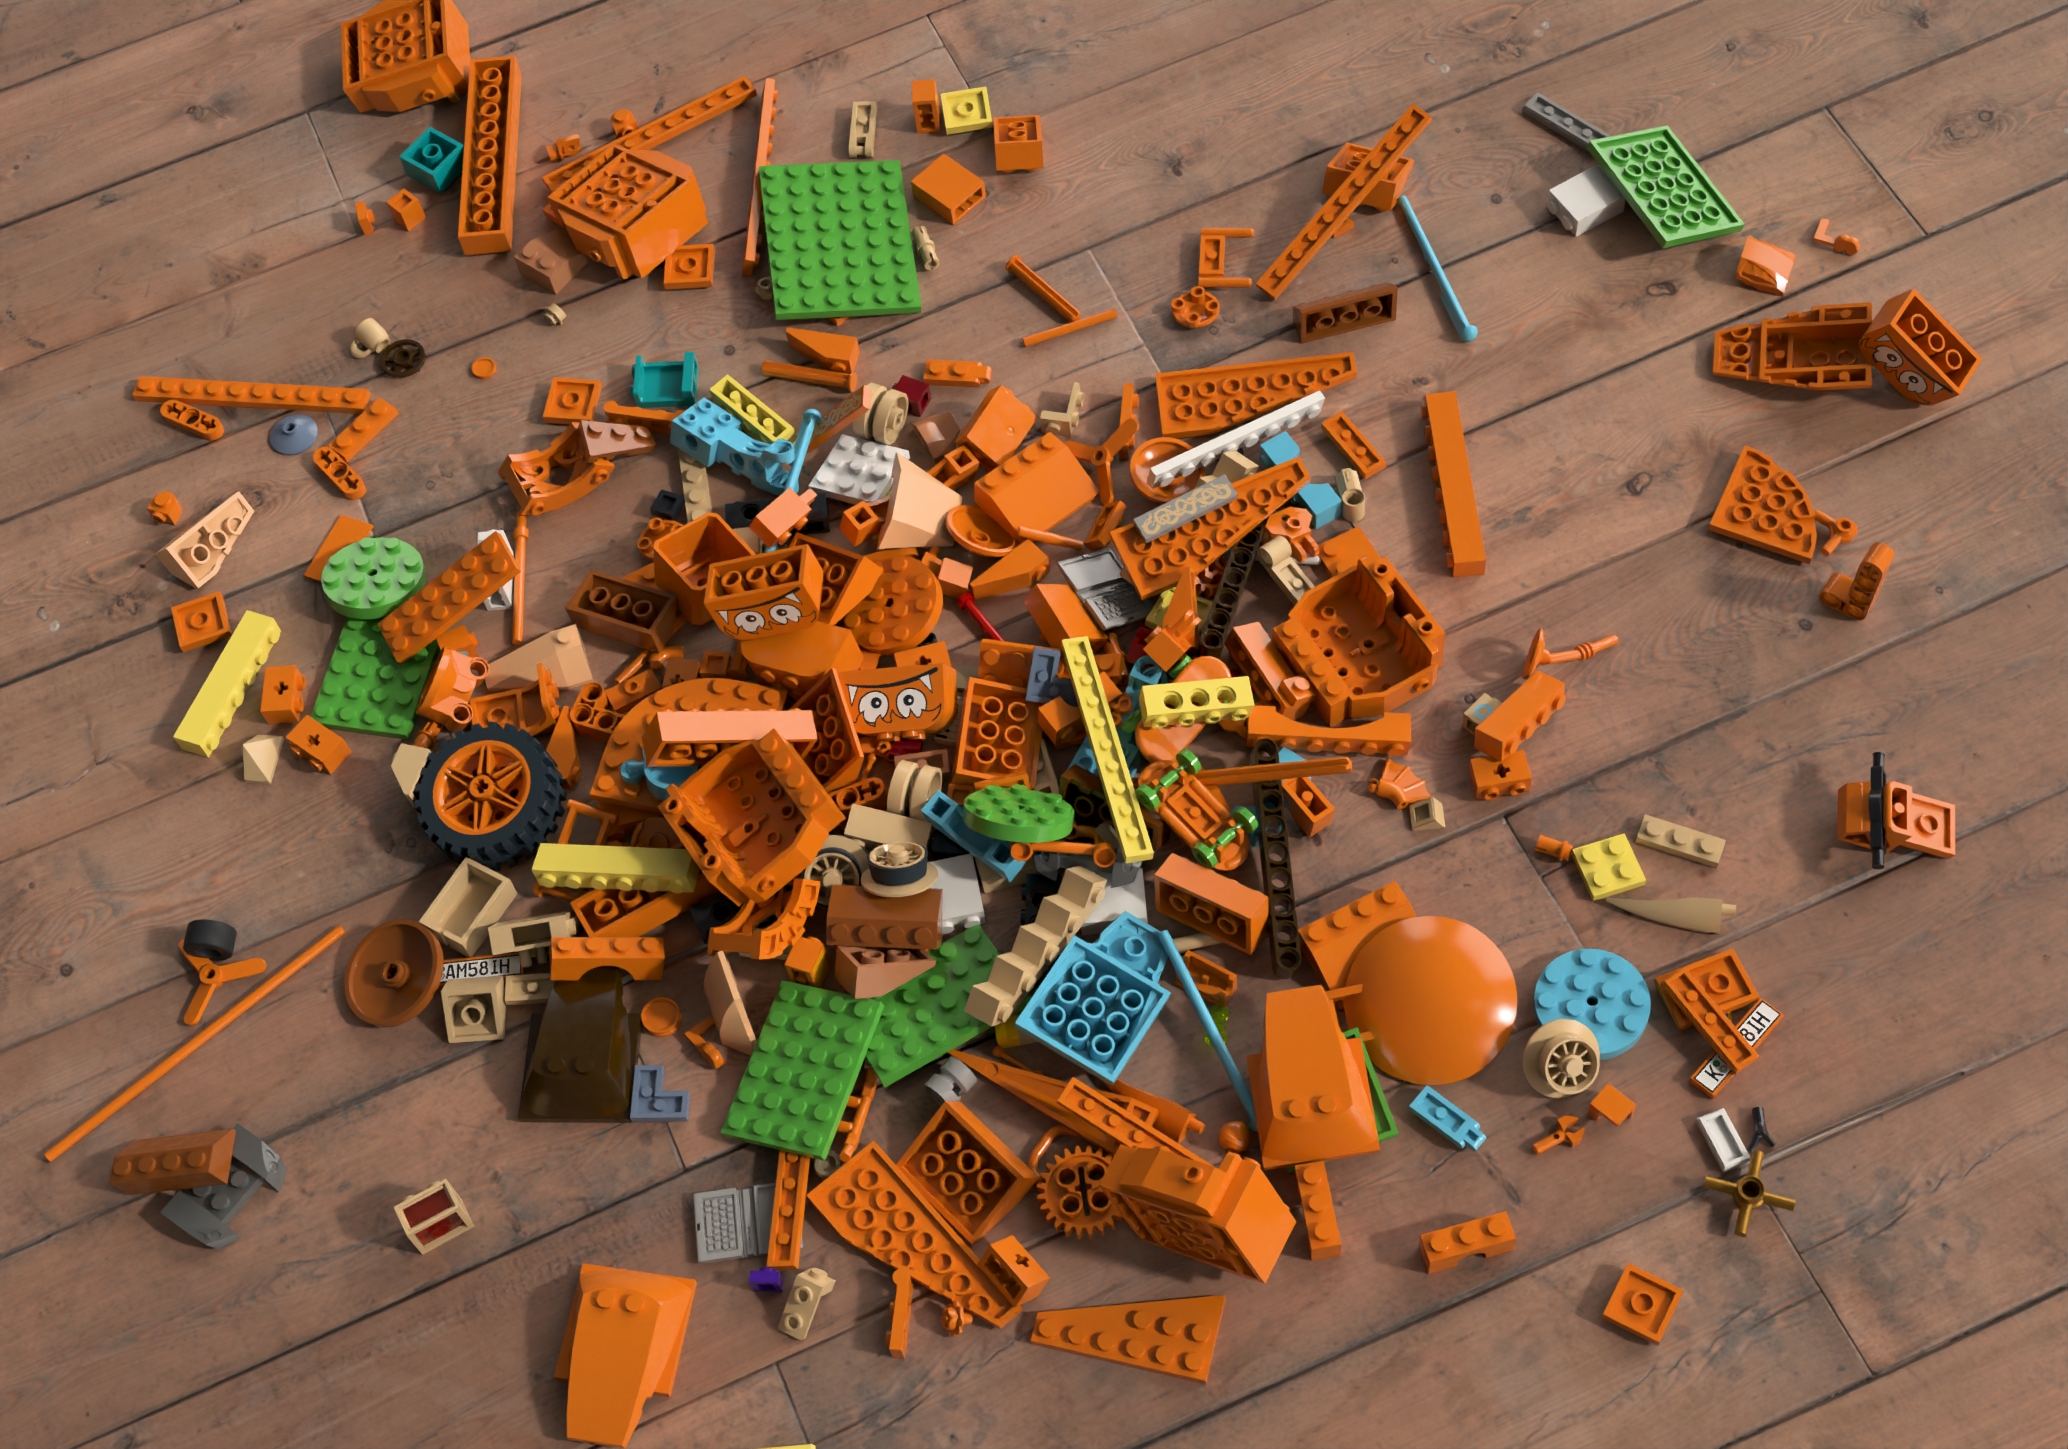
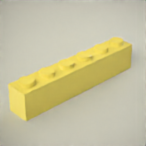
M246 610L173 736L182 750L209 758L212 751L217 748L220 737L230 725L236 709L243 703L244 695L248 688L255 682L256 674L260 667L267 661L271 648L279 640L281 630L274 618Z
M540 843L532 872L539 885L545 887L560 886L573 889L582 887L598 890L620 889L623 891L645 890L648 892L693 893L700 868L687 849Z

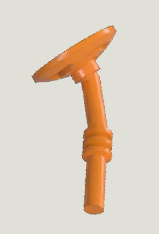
M1539 628L1531 643L1522 678L1527 680L1539 664L1545 666V664L1550 665L1574 660L1581 662L1594 657L1595 653L1618 644V637L1613 634L1593 643L1586 642L1576 646L1574 650L1549 654V650L1544 649V630Z

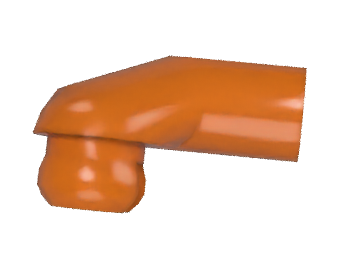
M684 646L663 647L660 653H652L648 658L650 668L652 670L663 669V660H668V658L684 659Z

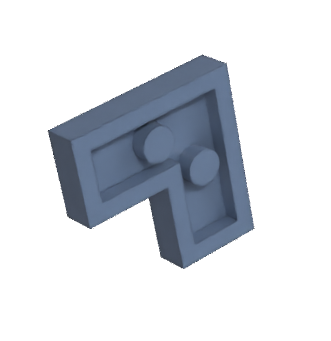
M1033 647L1025 696L1026 701L1048 703L1061 696L1068 705L1079 706L1071 679L1057 677L1060 650Z
M635 1065L630 1119L632 1122H688L690 1107L689 1091H663L665 1076L663 1065Z

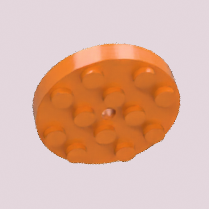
M891 556L873 562L883 569L871 593L843 617L844 627L851 630L857 644L864 650L881 654V656H893L894 653L913 649L926 639L938 622L943 605L941 585L937 577L925 564L908 556Z

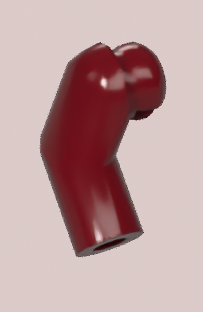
M895 741L891 745V749L887 750L884 754L886 762L894 764V756L922 752V741Z

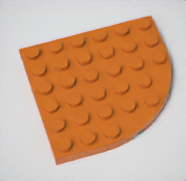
M703 678L680 682L653 693L634 706L623 717L610 736L590 791L591 800L662 814L657 806L663 800L652 795L647 787L645 776L635 784H628L623 781L620 772L621 765L628 760L643 762L642 734L645 733L656 712L670 709L673 712L691 709L699 711H713L716 709H723L725 711H738L741 709H749L751 711L775 709L776 711H784L789 697L788 690L725 678Z

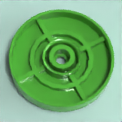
M365 537L361 541L344 547L329 558L322 571L321 583L328 604L338 613L356 619H376L388 616L420 591L426 583V572L421 555L410 544L394 537Z
M1014 784L1011 788L987 785L984 790L971 793L965 798L962 819L970 829L991 838L1021 843H1040L1055 841L1068 836L1073 829L1074 809L1069 803L1062 800L1060 794H1047L1028 790L1027 786L1021 784Z

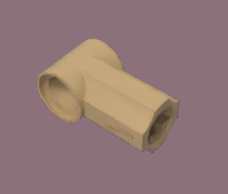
M1351 468L1341 469L1339 473L1335 474V481L1339 497L1342 500V516L1347 521L1357 522L1363 519L1365 515V494L1361 489L1357 471L1351 470Z

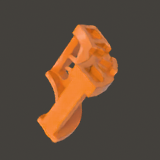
M571 422L560 436L550 442L551 447L542 452L536 449L522 454H508L499 468L498 474L501 479H506L521 507L520 512L522 515L538 516L566 506L584 497L601 483L605 482L614 470V464L606 460L605 457L596 458L595 462L587 463L578 430L579 423ZM556 465L565 468L574 467L572 476L565 486L544 482L550 476L552 467ZM531 488L530 495L528 496L525 489Z
M794 878L786 884L793 886V889L786 892V886H783L779 890L778 898L774 894L768 900L755 903L750 898L747 899L733 919L724 925L710 928L707 954L715 956L717 952L722 950L724 954L743 952L751 953L750 959H771L783 954V950L787 946H793L804 933L803 925L807 916H812L814 913L820 881ZM776 913L778 920L765 929L756 930L760 922Z

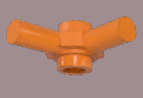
M1818 509L1815 511L1814 520L1829 528L1830 539L1820 549L1823 555L1829 556L1839 543H1850L1857 535L1856 523L1846 517L1836 518L1835 520Z

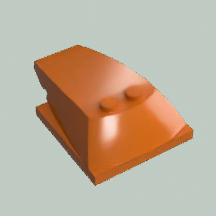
M1322 985L1267 993L1261 1052L1246 1055L1264 1170L1381 1153L1361 1037L1346 1039L1345 1035L1341 1032L1333 1008Z
M582 1264L554 1374L556 1380L568 1382L567 1440L626 1448L643 1412L642 1407L646 1399L651 1398L652 1395L671 1397L697 1286L695 1279Z

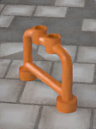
M1073 820L1072 832L1065 838L1073 840L1077 836L1089 837L1094 839L1095 844L1060 841L1040 843L1011 841L1010 843L1011 855L1017 861L1028 860L1032 856L1033 851L1093 855L1095 863L1100 867H1109L1116 859L1113 846L1103 841L1095 831L1096 828L1077 825L1075 820Z

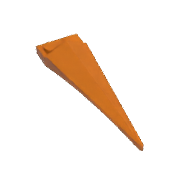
M954 1049L947 1052L952 1057L957 1058L963 1064L1093 1145L1102 1148L1106 1153L1115 1155L1120 1143L1057 1104L1059 1097L1069 1082L1007 1066ZM1093 1089L1151 1127L1159 1114L1158 1109L1134 1098Z

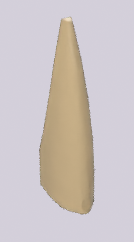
M1699 897L1652 901L1620 898L1606 899V902L1649 920L1705 933L1720 934L1721 915L1736 916V905L1722 904V899Z

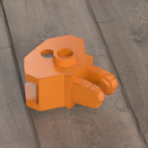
M1288 507L1269 515L1261 541L1262 546L1276 536H1283L1291 546V556L1298 563L1304 562L1307 559V554L1311 557H1316L1320 554L1319 545L1310 536L1312 530L1309 526L1312 515L1307 509ZM1282 517H1287L1288 520L1284 521Z

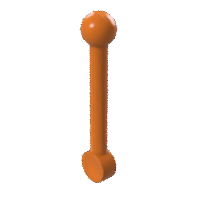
M875 754L867 756L868 763L860 782L867 779L873 763H876L877 756Z
M995 1046L992 1053L995 1057H1002L1022 1070L1043 1075L1041 1070L1034 1071L1003 1052L1002 1047Z

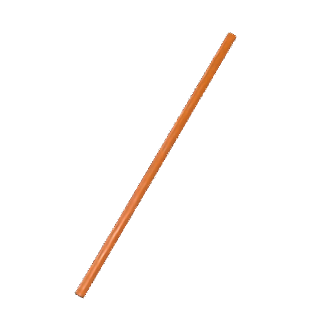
M340 925L334 928L44 1153L45 1157L50 1162L54 1161L346 934L344 929Z

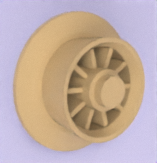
M1557 1019L1542 1025L1532 1034L1523 1053V1070L1527 1081L1536 1091L1551 1098H1565L1586 1090L1595 1081L1599 1072L1600 1052L1598 1042L1588 1027L1572 1019Z

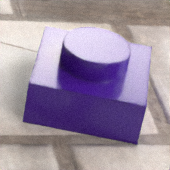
M763 1267L759 1271H750L749 1283L753 1291L783 1292L784 1280L777 1270Z

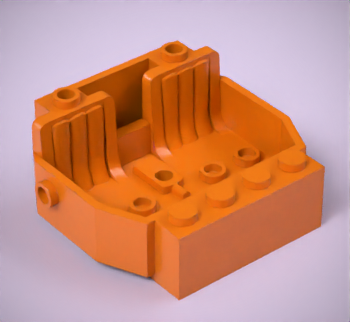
M384 0L360 17L341 23L343 90L360 113L374 108L377 111L401 112L446 96L452 103L460 101V94L468 92L470 71L468 24L452 0Z
M616 143L612 144L547 196L558 225L566 229L575 249L591 257L596 262L614 267L618 276L623 279H627L632 274L640 278L645 277L663 262L670 253L675 252L674 249L677 246H682L708 224L705 215L706 207L691 166L659 151L629 150Z
M1364 556L1358 560L1357 566H1353L1345 571L1341 570L1332 578L1306 591L1288 614V620L1273 628V644L1295 676L1304 674L1315 689L1317 696L1311 702L1329 727L1349 717L1355 719L1380 716L1384 712H1390L1432 689L1437 680L1438 668L1443 664L1444 630L1386 556L1374 563H1371L1367 556ZM1366 645H1371V646H1373V647H1372V648H1366L1365 646H1366ZM1327 653H1328V654H1331L1332 656L1326 657L1324 654H1327ZM1339 673H1345L1347 675L1340 676Z
M775 728L759 741L754 738L725 748L696 773L690 775L679 787L673 783L665 788L670 797L657 806L707 880L738 906L749 898L755 903H759L773 896L814 861L829 832L846 819L794 747ZM696 831H699L706 838L705 847L696 836Z
M1120 1144L1099 1183V1187L1141 1241L1264 1284L1296 1223V1220L1289 1211V1207L1283 1203L1260 1169L1261 1165L1248 1157L1242 1160L1239 1154L1228 1152L1219 1168L1161 1149L1141 1148L1133 1145L1131 1148Z

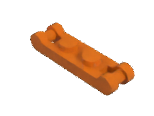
M608 401L603 406L608 423L651 427L652 432L671 435L672 420L685 412V410H679L676 413H671L663 410L618 406L615 401Z

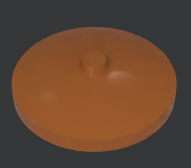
M396 919L377 926L360 941L350 957L344 979L347 1003L357 1017L374 1026L394 1027L410 1021L426 1008L439 987L444 965L442 948L435 934L430 929L413 920Z

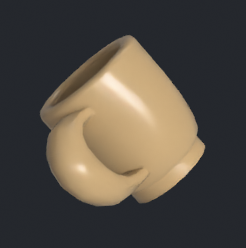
M368 318L362 321L354 332L356 339L351 343L350 353L355 358L367 357L373 351L382 353L390 345L391 340L380 324L373 318ZM359 343H361L366 348H368V350L362 351L357 346Z

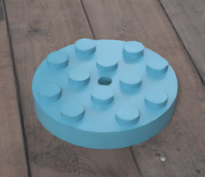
M1600 949L1574 950L1554 959L1541 973L1536 984L1533 999L1534 1016L1539 1028L1557 1019H1572L1584 1024L1592 1031L1598 1042L1599 1060L1614 1058L1632 1048L1645 1031L1651 1008L1648 987L1638 970L1622 957ZM1587 1000H1594L1597 1002V1005L1591 1006L1587 1003Z

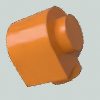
M621 109L612 114L610 120L617 139L638 129L637 122L631 111Z
M168 491L156 494L147 507L151 518L160 524L176 525L182 514V507L173 493Z

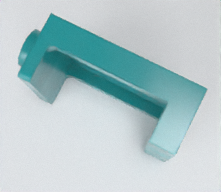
M684 352V361L645 363L642 355H636V363L632 364L634 384H630L631 399H635L637 407H678L696 404L699 366L695 352Z

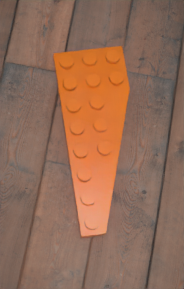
M1354 352L1155 373L1162 437L1176 439L1213 435L1289 405L1317 391L1322 392L1357 378Z
M1299 456L1233 482L1231 485L1238 494L1236 500L1148 543L1144 542L1133 523L1110 531L1109 534L1113 545L1141 601L1177 587L1184 567L1194 568L1195 576H1197L1310 482V475Z
M874 1140L806 1195L808 1200L844 1241L895 1270L900 1268L906 1269L912 1280L952 1303L958 1300L964 1310L999 1330L1023 1311L1021 1305L1014 1307L977 1265L980 1259Z

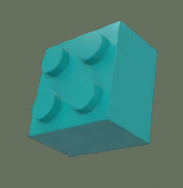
M429 126L399 158L407 176L441 194L462 173L464 145Z

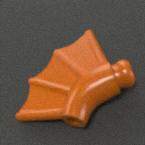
M1390 758L1385 760L1380 780L1371 778L1369 781L1368 791L1370 793H1377V796L1391 800L1398 809L1405 808L1409 803H1416L1432 797L1425 788V780L1416 777L1409 766L1398 765L1391 761Z

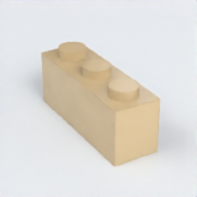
M852 804L844 837L852 839L863 849L864 847L874 849L886 843L899 841L918 843L927 849L932 833V823Z

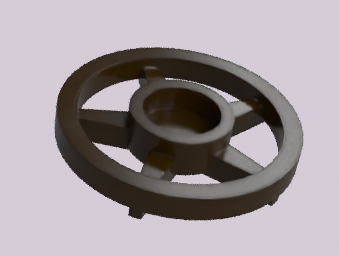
M403 339L390 344L383 351L380 363L387 375L393 378H404L420 371L425 363L426 353L422 345L417 341ZM403 345H412L418 349L410 352L408 349H404ZM399 347V350L394 353L393 357L387 358L392 350ZM421 354L419 362L415 365L413 363L414 358ZM385 363L395 364V370H389ZM403 368H411L410 370L401 372Z

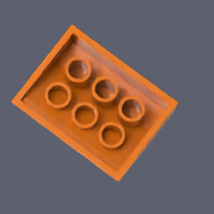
M1051 432L974 483V503L1020 543H1023L1028 538L1017 536L1019 526L1048 532L1100 496L1099 489L1069 448Z
M796 532L789 548L808 544L823 570L820 611L817 621L835 625L871 593L883 569L863 555Z
M831 668L790 708L812 710L818 739L803 761L827 793L855 784L864 760L835 668Z
M969 677L963 690L950 784L974 786V782L1027 771L1028 778L1030 776V788L1034 790L1042 737V728L1037 723L1038 708L1046 703L1026 701V688Z
M1393 881L1298 929L1300 949L1326 991L1344 988L1357 955L1375 935L1390 925L1417 916L1397 882ZM1342 1000L1334 1002L1339 1011L1344 1010Z
M945 1101L896 1164L918 1191L972 1245L980 1241L1025 1197L1039 1179L1021 1159L960 1101Z

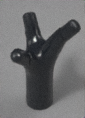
M1754 1107L1752 1109L1754 1131L1751 1144L1747 1148L1749 1153H1752L1760 1139H1764L1771 1147L1776 1145L1766 1127L1764 1108Z

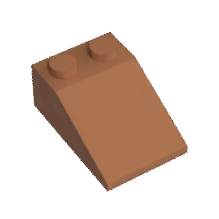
M562 227L529 241L514 256L522 276L555 295L591 259V257L575 249L566 229Z
M837 946L834 978L855 999H871V997H881L935 966L936 961L924 949Z

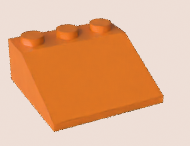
M1346 142L1326 167L1322 193L1331 197L1372 149ZM1401 156L1359 205L1373 206L1378 211H1391L1400 197L1415 160Z

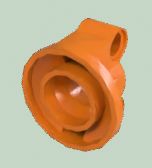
M444 646L426 681L417 705L416 714L445 725L451 732H456L460 729L464 730L473 718V710L468 702L474 688L481 686L489 674V664L482 658H471ZM470 670H476L480 676L473 675ZM454 714L461 715L464 721L457 720Z

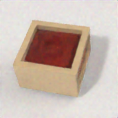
M447 1179L431 1183L426 1190L416 1195L407 1196L401 1200L400 1204L394 1206V1210L407 1237L422 1255L475 1227L462 1199Z

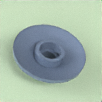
M303 414L289 415L279 420L273 426L269 437L273 449L280 454L288 456L298 455L313 446L318 437V427L309 416Z

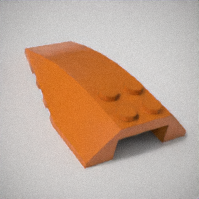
M1872 302L1818 305L1810 307L1811 311L1803 313L1794 311L1787 313V317L1772 320V317L1762 319V323L1750 326L1749 323L1715 331L1713 375L1811 390L1871 388L1873 365L1863 356L1859 342L1873 321Z

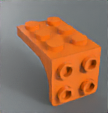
M537 663L538 680L533 684L519 689L470 699V706L473 710L472 725L479 723L483 728H487L488 722H497L504 728L505 724L508 723L514 725L518 731L524 729L531 736L553 732L561 710L559 705H556L555 699L559 698L557 684L553 683L550 669L546 670L543 663Z

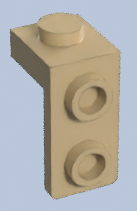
M1074 382L1067 413L1042 410L1040 416L1042 433L1047 434L1051 432L1054 436L1071 437L1073 427H1077L1079 422L1078 407H1082L1084 402V392H1080V384L1078 382Z
M810 1268L798 1274L780 1319L778 1329L799 1340L805 1339L820 1298L832 1291L836 1280L827 1277L828 1274L818 1268Z

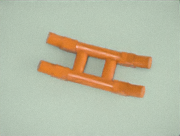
M870 1068L867 1071L861 1098L850 1096L846 1105L847 1107L857 1109L853 1123L840 1121L837 1132L848 1134L839 1155L840 1159L844 1162H848L857 1149L862 1128L871 1101L874 1098L877 1075Z

